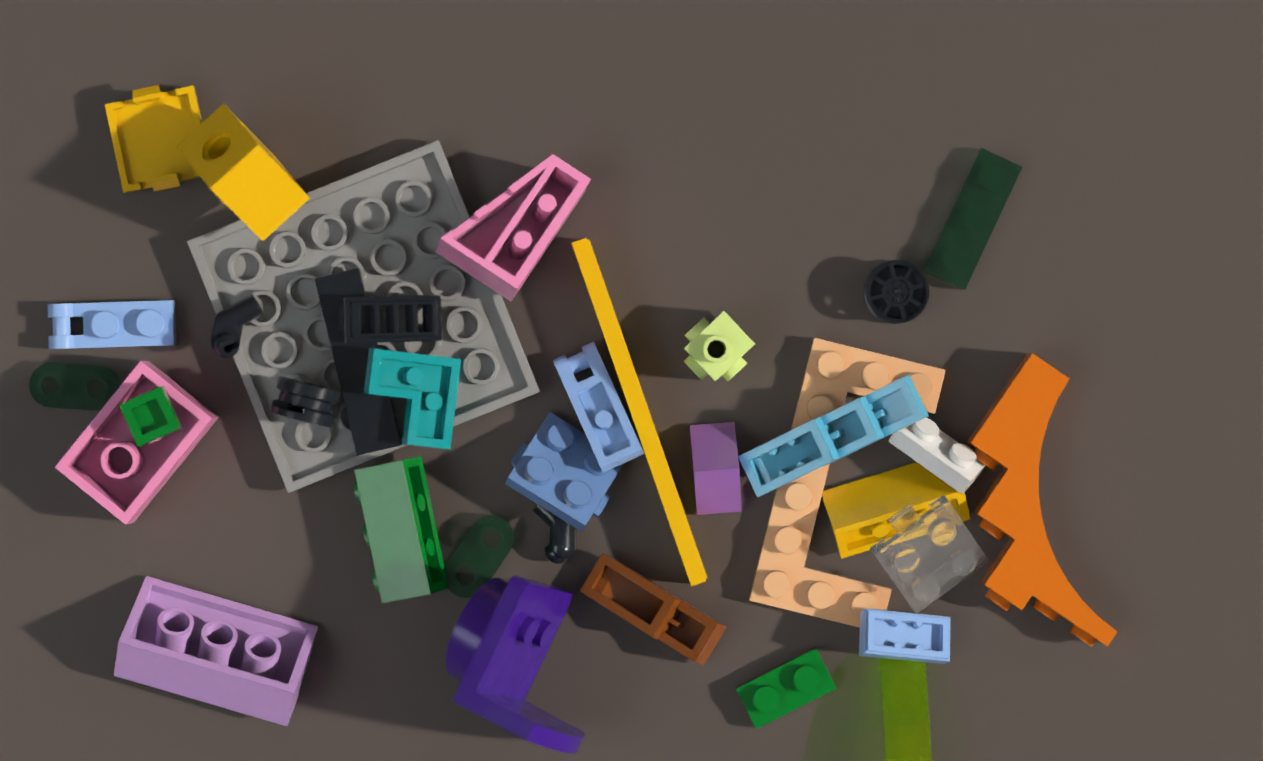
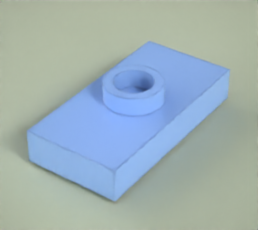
M865 608L860 611L859 656L938 664L950 662V617Z

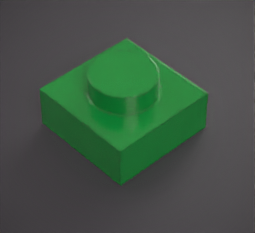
M164 386L155 388L119 405L138 447L182 428Z

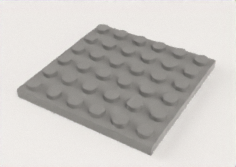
M439 140L306 193L310 199L264 241L242 220L187 241L216 315L225 308L252 294L263 311L262 315L243 325L239 351L233 358L288 493L407 446L402 444L357 456L315 283L316 278L360 268L367 297L440 295L441 341L378 342L379 349L461 359L453 427L540 392L502 295L435 252L442 236L450 230L453 231L470 218ZM422 305L418 306V332H423ZM379 306L380 333H387L386 306ZM399 306V333L406 332L405 306ZM279 376L340 391L339 403L333 404L331 412L335 416L332 428L270 412L273 400H277L280 390L276 387ZM391 397L402 441L407 398Z

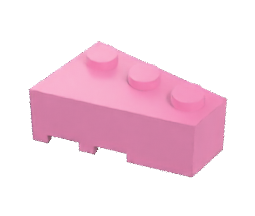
M552 154L509 186L504 193L488 205L485 204L453 231L450 230L442 236L435 252L512 302L585 193L591 179Z

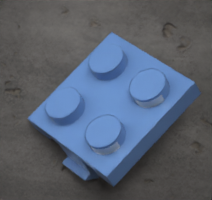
M549 412L530 444L527 445L523 442L511 460L514 469L505 484L573 527L583 531L591 516L599 517L611 498L606 492L623 464L602 472L586 434Z

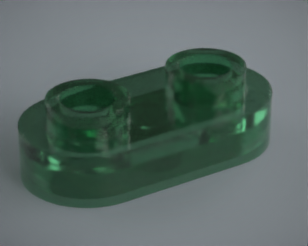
M67 363L43 364L34 370L29 381V390L33 399L44 407L100 411L121 386L119 376L108 367ZM51 376L55 377L59 382V388L54 394L48 393L44 387L46 379ZM96 379L100 380L104 385V392L99 397H94L89 391L90 383Z
M487 515L477 520L445 566L448 587L451 593L461 598H471L481 586L491 580L512 549L515 541L513 527L505 518L498 515ZM487 530H495L499 533L500 542L498 545L490 547L484 543L483 535ZM463 567L471 568L475 574L473 582L469 584L462 583L458 579L459 569Z

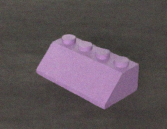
M146 576L118 641L114 676L288 726L300 694L319 626Z

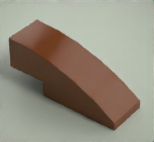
M603 552L580 589L581 593L638 629L701 665H705L727 626Z

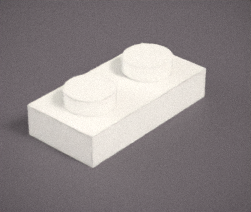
M924 418L893 433L888 441L961 494L978 478L986 466L977 460L975 452L970 447L952 439L941 431L935 422L928 418Z

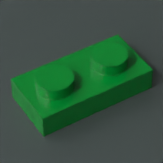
M816 647L735 688L755 728L758 729L835 690L836 686Z

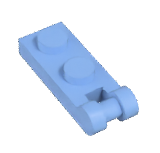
M175 300L47 304L48 318H52L53 336H48L49 349L177 345ZM70 317H83L84 335H71Z
M593 341L582 346V352L568 358L564 354L553 359V362L602 472H606L643 455L644 452ZM591 368L594 376L577 382L574 374Z

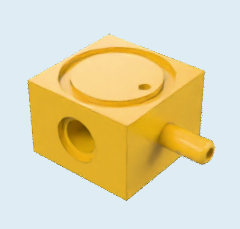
M224 103L177 145V148L207 186L262 241L310 199L276 156Z

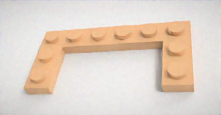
M813 338L791 430L843 406L847 392L866 396L910 375L927 412L935 414L946 370ZM828 464L776 489L749 600L860 628V611L865 608L887 611L892 589L804 567L830 465Z

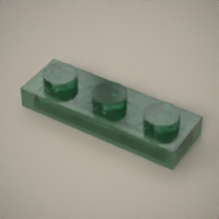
M983 148L979 150L924 267V272L962 290L966 289L1022 166Z

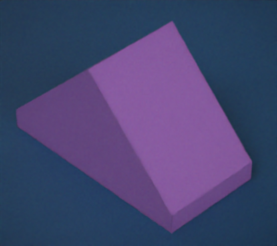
M735 422L689 425L697 515L742 512Z

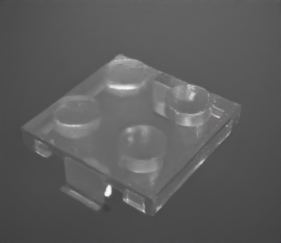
M944 495L929 505L931 509L921 516L918 515L911 504L904 507L888 519L897 534L887 541L883 538L869 548L916 614L989 562Z

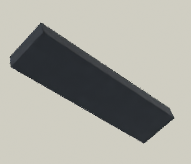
M360 268L316 278L315 283L357 456L402 445L391 397L364 393L369 348L379 349L378 343H344L343 297H367ZM360 306L361 333H369L368 306Z

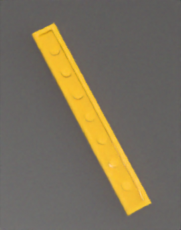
M587 238L572 242L691 587L706 582L707 575L592 245Z

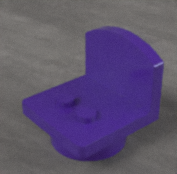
M516 575L512 576L509 582L501 578H493L481 586L463 609L448 643L446 670L450 676L461 681L452 701L529 742L564 753H577L585 738V733L577 727L525 701L570 606L573 595L557 586Z

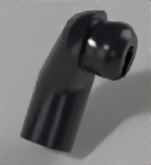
M253 294L225 308L216 315L211 335V346L220 357L230 358L236 355L239 351L243 325L263 314Z
M537 505L533 512L550 527V543L545 547V555L549 561L561 564L566 559H570L577 549V528Z

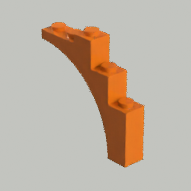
M1027 353L966 442L975 448L974 452L977 460L985 464L986 467L994 470L998 464L1003 467L973 511V513L982 518L978 526L999 541L1005 534L1010 537L980 583L989 588L985 597L1007 611L1012 604L1023 610L1033 596L1037 599L1032 605L1033 608L1054 622L1059 615L1074 624L1069 632L1092 647L1096 641H1099L1108 647L1117 631L1098 617L1068 582L1056 561L1041 515L1039 463L1042 443L1056 402L1070 378L1035 354Z

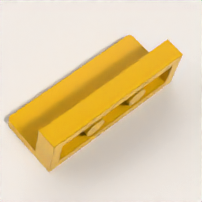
M918 462L824 490L822 493V499L831 522L841 559L970 520L965 492L963 494L959 493Z

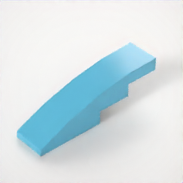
M910 375L772 439L738 456L756 496L760 497L904 429L929 415Z

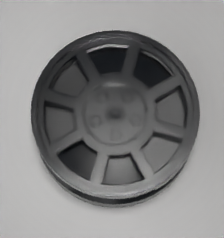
M892 260L879 265L869 274L864 285V298L867 308L877 319L890 324H900L915 319L923 312L929 300V283L925 274L916 265L904 260Z
M279 376L276 387L280 390L278 399L273 400L270 412L332 428L335 416L331 412L333 404L339 403L340 391Z

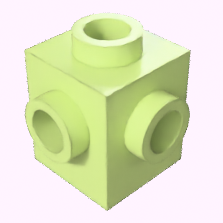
M723 311L711 323L703 317L684 335L690 341L684 348L689 354L684 362L702 381L709 375L714 381L723 376L728 382L747 364L742 356L755 343ZM712 341H719L724 346V353L719 358H713L708 353L707 348Z

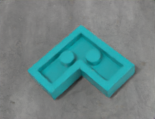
M369 348L364 393L407 398L402 444L441 449L451 448L461 359Z

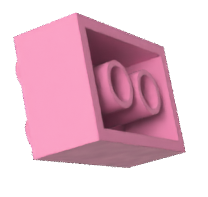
M140 361L55 468L125 525L131 524L137 520L219 417L150 361ZM164 386L182 428L138 447L119 405L155 388Z

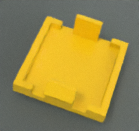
M159 84L132 90L133 99L104 104L123 193L153 188V191L156 192L180 187L181 181L200 178L196 170L177 148V145L202 123L196 91L193 85L168 92H161Z

